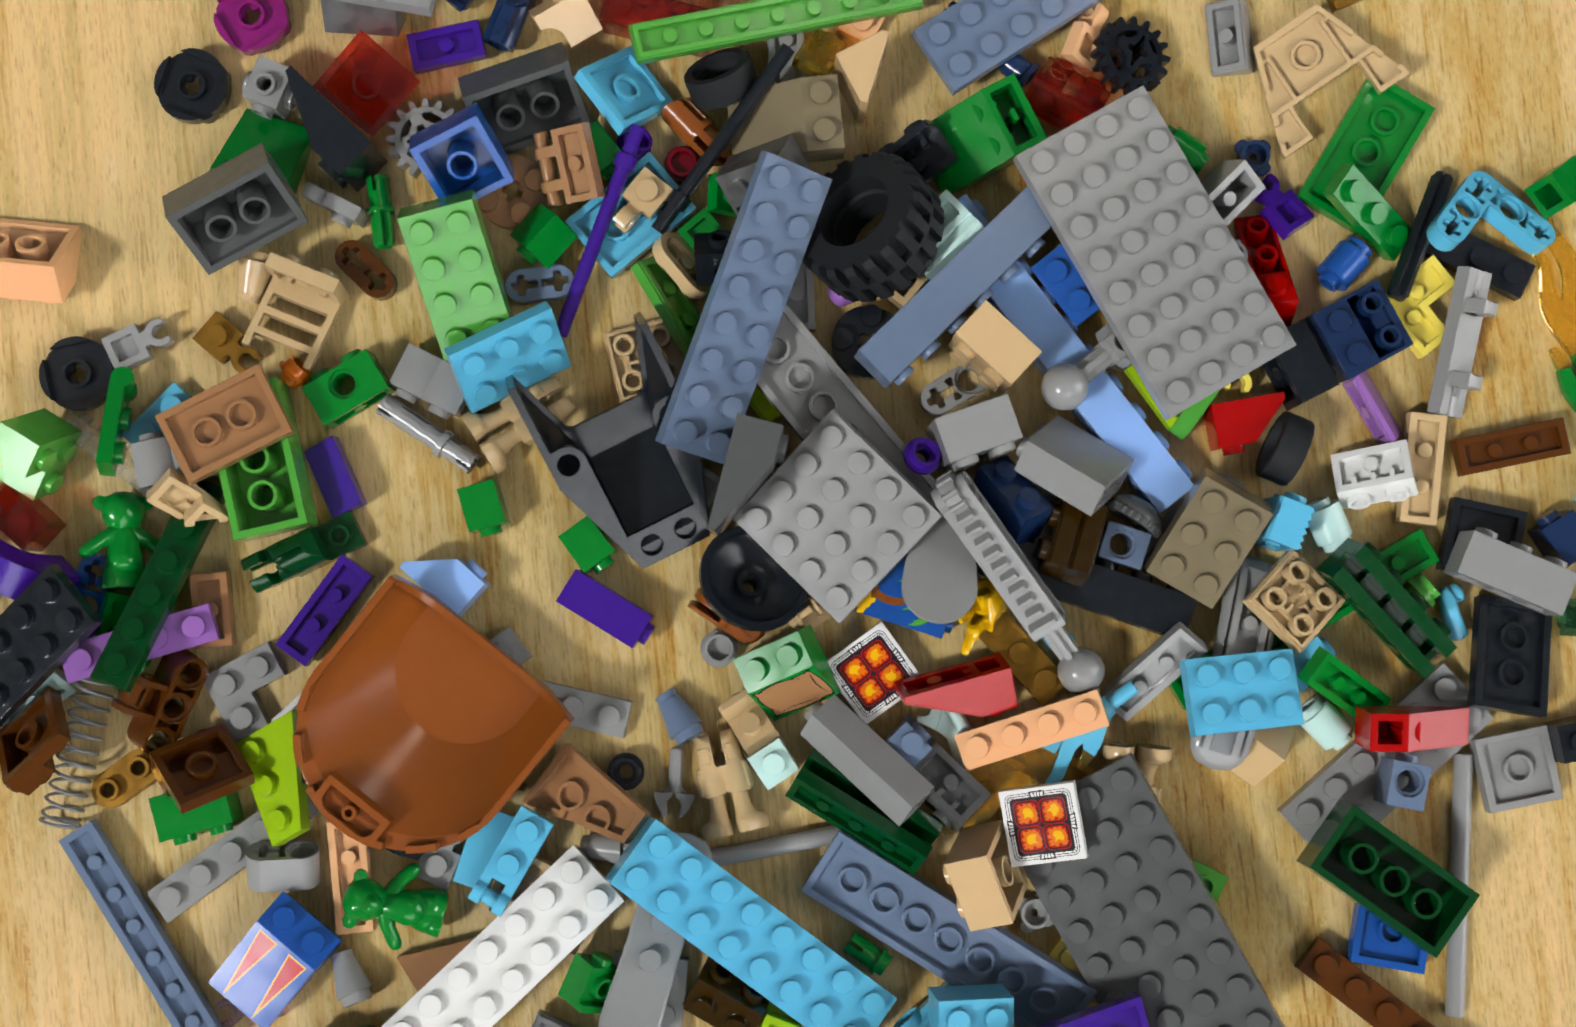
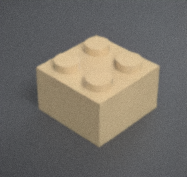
M987 300L955 332L948 344L952 349L950 352L951 357L964 368L970 366L980 375L977 380L985 389L991 393L997 391L1001 395L1042 353L1032 341Z
M1003 820L962 828L943 864L945 880L949 885H952L957 897L956 905L961 918H965L970 932L1013 924L1028 884L1021 866L1011 867Z

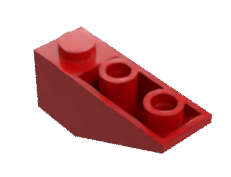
M1262 215L1235 218L1233 220L1235 237L1240 239L1241 243L1248 250L1247 261L1285 326L1288 327L1292 323L1299 299L1277 233Z
M1356 706L1354 743L1370 752H1412L1468 745L1469 707Z

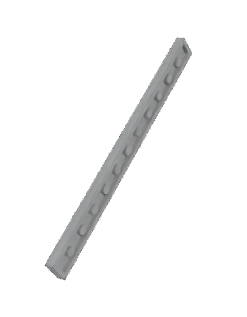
M508 627L491 640L520 665L533 657L512 627ZM308 795L309 818L312 819L320 811ZM259 810L146 893L167 923L176 919L246 867L245 851L250 845L257 842L270 841Z

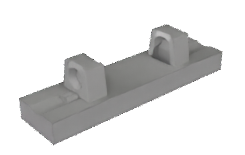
M1457 266L1427 412L1461 419L1467 390H1481L1483 376L1474 375L1471 371L1483 317H1496L1499 303L1487 299L1492 273L1470 266Z

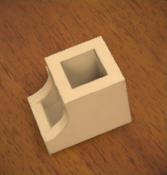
M542 0L543 3L528 11L540 30L547 28L559 30L571 48L603 29L588 0Z

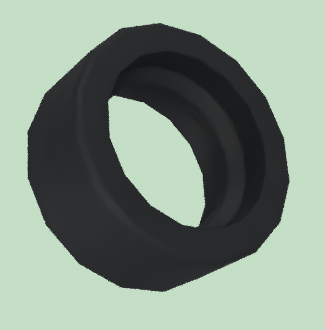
M727 48L708 54L696 61L685 73L684 82L696 107L703 110H714L729 106L743 99L758 76L748 51L742 48Z
M1289 411L1283 412L1276 419L1264 440L1256 462V475L1280 486L1288 485L1302 466L1311 446L1315 430L1313 422Z

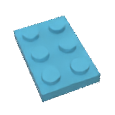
M649 152L637 162L634 173H629L622 193L644 167L649 169L672 189H678L679 186ZM620 196L597 257V262L612 280L649 251L653 243L662 236L661 233L651 226L668 201L651 221L644 215H641L633 227L625 234L614 225L615 221L613 220L618 211L628 204ZM604 197L591 199L565 220L567 226L578 236L577 238L584 246L587 244ZM691 202L684 213L680 211L666 232H672L697 211L696 206Z
M546 301L444 348L463 398L472 414L510 395L505 380L510 375H513L527 388L572 366L552 308Z
M1292 649L1179 661L1190 737L1304 724Z

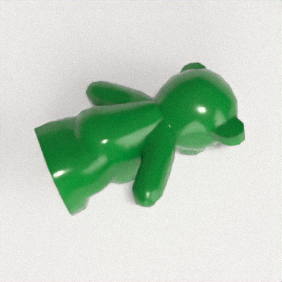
M119 491L108 496L99 495L93 498L92 505L101 511L102 519L108 528L81 545L78 554L82 558H87L102 548L107 547L99 590H134L146 567L141 547L153 553L159 541L152 534L140 528L145 512L151 509L153 505L147 502L146 497H140L133 492Z
M417 863L407 865L384 887L370 879L366 870L362 868L357 869L354 872L353 881L346 887L343 895L342 906L345 912L342 919L343 926L352 928L359 921H369L377 918L387 944L392 950H398L402 946V940L395 922L410 926L430 936L438 937L447 907L448 891L440 888L404 889L406 885L418 876L421 869Z

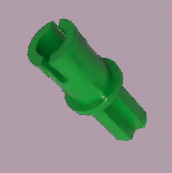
M374 174L375 180H373V176L370 175L365 178L369 208L366 209V215L371 218L373 245L376 249H391L395 246L393 215L396 213V208L391 204L390 177L384 174Z

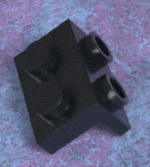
M926 119L911 123L904 130L905 135L895 143L886 144L877 151L902 157L912 165L928 184L961 159L940 125Z

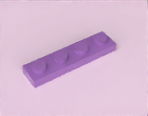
M211 603L169 614L147 660L221 639ZM113 631L87 638L62 663L68 684L90 678Z

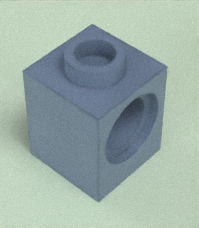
M1106 521L1096 558L1110 561L1130 570H1141L1152 534L1113 521ZM1115 534L1122 536L1126 541V549L1121 555L1113 553L1110 548V540Z
M1396 752L1395 759L1381 756L1373 800L1386 805L1424 812L1432 767L1419 764V756ZM1406 770L1409 776L1408 784L1403 789H1399L1397 785L1398 775Z

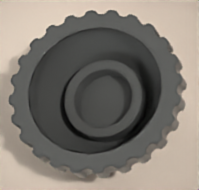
M1119 494L1104 504L1111 513L1135 529L1152 534L1151 537L1157 539L1162 534L1161 517L1156 508L1145 499L1133 494Z

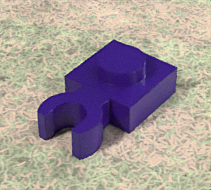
M1267 174L1262 180L1267 190L1264 189L1254 201L1264 204L1265 207L1260 214L1268 221L1269 225L1282 240H1285L1309 224L1315 217L1291 189L1284 194L1282 193L1280 183L1273 174Z

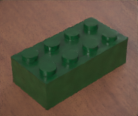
M1340 799L1296 860L1417 948L1435 958L1438 957L1480 896V894L1354 804Z

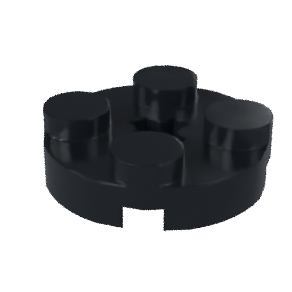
M195 48L181 50L183 53L177 54L173 58L169 56L163 60L155 74L154 89L164 110L173 118L183 123H214L219 118V114L227 107L231 97L232 79L229 72L212 54ZM195 78H199L201 89L199 92H195L194 95H189L190 91L185 88V84L187 82L193 83Z
M872 304L853 308L838 320L832 335V354L838 366L846 374L855 378L875 379L854 356L862 342L860 336L862 334H866L868 337L874 335L893 317L890 312Z
M79 336L64 338L56 342L50 348L52 351L48 354L46 360H42L39 367V380L45 395L61 407L73 411H89L103 405L106 402L110 375L114 370L103 344ZM81 364L82 369L87 370V376L84 377V381L81 383L78 380L71 379V374L76 372V366Z

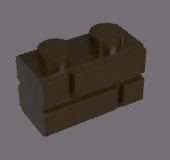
M1062 500L1060 505L1053 504V510L1047 520V525L1053 527L1050 537H1043L1037 553V558L1043 560L1040 572L1056 579L1060 578L1062 581L1076 586H1083L1091 575L1109 509L1102 506L1092 516H1089Z

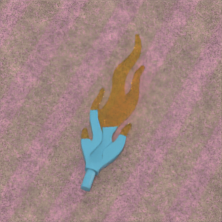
M1130 680L1108 697H1101L1109 722L1117 713V708L1139 693ZM1107 727L974 768L970 774L980 784L992 781L987 789L991 796L964 824L963 828L986 823L1000 807L998 792L1002 789L1025 787L1039 781L1040 784L1060 782L1076 749L1082 744L1083 751L1077 763V768L1080 770L1085 768L1101 747ZM942 828L938 837L955 832L951 828L949 830Z

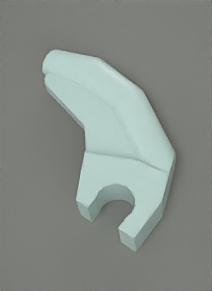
M929 709L926 715H916L918 723L930 727L946 737L953 759L965 769L954 737L956 734L972 729V725L964 714Z

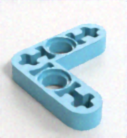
M1483 171L1472 172L1458 185L1426 231L1431 245L1444 252L1451 251L1461 243L1480 217L1528 254H1540L1556 238L1555 230L1547 220L1492 176ZM1476 188L1479 190L1477 197L1471 194ZM1456 204L1462 206L1468 212L1469 217L1461 215L1456 208ZM1500 206L1506 208L1511 213L1513 219L1506 217L1502 213ZM1448 224L1453 227L1449 234L1445 232Z

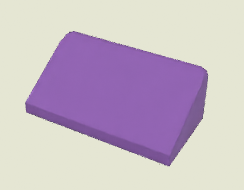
M1365 370L1353 378L1342 382L1344 389L1376 443L1380 445L1396 440L1402 433L1401 428L1367 371Z

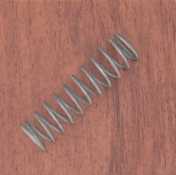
M91 678L74 682L77 688L88 693H75L70 696L73 702L83 707H72L67 710V714L70 717L79 720L69 721L67 724L106 727L105 723L81 718L70 711L87 710L110 713L109 709L83 703L74 697L91 696L113 699L114 696L100 693L78 684L87 682L106 686L94 682ZM68 728L69 732L74 734L70 735L71 739L103 741L101 737L89 736ZM68 743L66 747L69 749H64L56 754V757L65 763L56 764L55 768L80 767L89 770H95L96 767L67 760L59 754L85 753L94 756L100 755L99 752L81 749ZM56 770L54 773L60 776V778L51 779L48 784L58 792H51L44 796L45 800L53 806H48L41 810L43 816L39 818V821L51 827L78 829L82 826L79 822L64 817L49 816L44 811L64 809L83 813L85 810L80 807L58 804L48 797L53 795H70L78 798H88L89 796L84 793L60 789L54 786L52 782L75 781L83 784H91L93 782L88 779L71 777ZM46 819H49V820H51V821H53V822H56V823H59V824L51 823V822H48V821H45V820H46Z

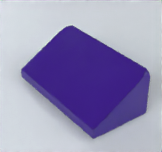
M330 436L304 452L332 518L368 504L338 437Z

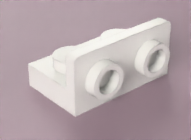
M1406 439L1330 455L1336 494L1343 509L1359 510L1367 508L1371 504L1385 501L1401 502L1411 496L1418 495Z

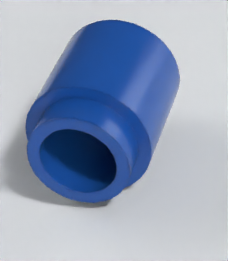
M1349 236L1345 241H1339L1316 268L1320 284L1332 292L1336 290L1346 291L1368 266V259L1372 255L1370 248L1363 241L1353 236Z

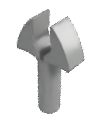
M679 746L670 749L668 786L663 791L655 790L654 792L656 804L665 818H667L668 814L667 802L673 796V793H676V797L681 803L679 819L686 814L695 798V793H687L683 788L685 749Z

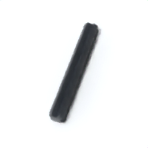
M1437 171L1430 178L1388 286L1387 296L1396 301L1403 302L1410 295L1430 243L1426 231L1444 206L1453 183V177L1444 171Z

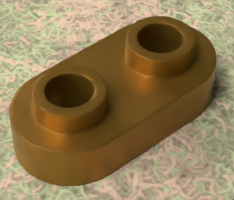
M135 749L100 773L94 779L91 789L96 803L105 808H115L124 805L157 780L151 771L150 758L140 749ZM138 761H142L145 765L143 774L136 770V763ZM108 783H111L115 788L112 796L106 793L105 788Z

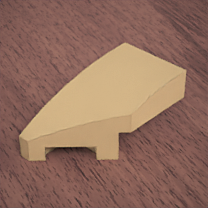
M169 468L146 493L148 503L177 519H184L185 527L195 526L196 521L218 519L219 523L229 520L227 509L197 484H189L185 476L172 468Z

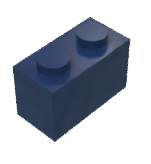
M1006 455L979 467L973 482L1015 542L1020 545L1040 536L1053 507L1029 479L1014 470L1016 464Z

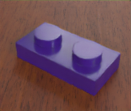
M478 19L406 35L413 69L416 74L488 59Z

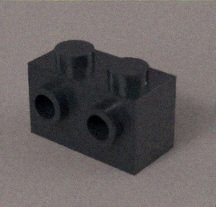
M1305 319L1287 327L1297 345L1263 364L1276 392H1284L1285 400L1283 405L1287 411L1339 385L1333 365L1326 360L1318 345L1316 333L1308 327Z

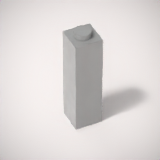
M833 695L824 704L820 701L816 702L805 714L804 718L807 720V723L800 735L899 827L923 804L933 790L934 786L836 695Z

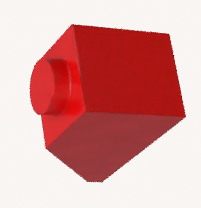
M1284 392L1209 405L1203 415L1210 451L1222 450L1223 456L1245 452L1244 445L1258 440L1284 402Z

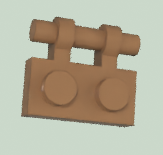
M589 122L550 130L553 145H550L547 131L533 134L536 149L532 151L534 160L539 161L543 178L540 186L542 194L547 196L549 208L563 205L560 190L564 191L566 204L605 197ZM553 157H556L560 179L557 178Z

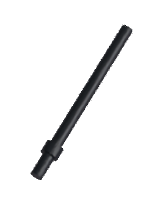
M782 43L678 189L674 188L666 198V201H668L667 205L651 226L663 235L679 212L684 213L692 202L689 198L795 53L789 46Z

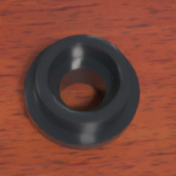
M632 753L616 755L610 761L607 768V775L624 790H631L637 787L642 782L645 774L643 762ZM624 764L630 765L633 769V775L629 778H625L620 774V767Z

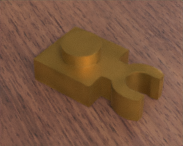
M218 311L209 318L192 338L220 363L225 364L231 357L232 366L239 373L247 370L243 366V359L247 355H251L259 361L263 359L258 350L241 345L245 333Z

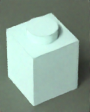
M780 736L747 757L767 790H770L799 770L798 763Z

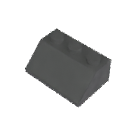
M562 42L458 78L465 106L468 107L477 102L506 154L534 145L533 134L547 131L548 138L551 139L550 130L582 122H589L591 124Z
M263 143L162 196L165 218L208 275L309 222L282 170Z

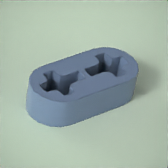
M554 264L549 269L545 266L518 269L508 275L505 281V289L514 302L523 305L563 300L567 297L574 274L568 267ZM561 273L564 279H569L568 283L563 284L562 291H557L553 285L544 286L543 282L554 281L555 274ZM524 278L528 284L538 283V287L526 289L525 296H521L517 290H513V286L519 285V279Z

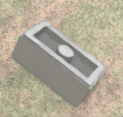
M1222 0L1205 5L1212 76L1221 77L1254 73L1255 67L1247 1Z

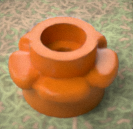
M293 355L286 362L280 361L279 363L282 372L279 374L280 378L293 389L308 384L310 381L309 377L314 373L313 371L305 370L303 368L304 362Z

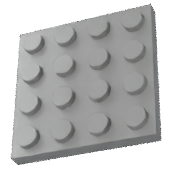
M832 409L736 514L733 520L840 624L943 515L836 409Z

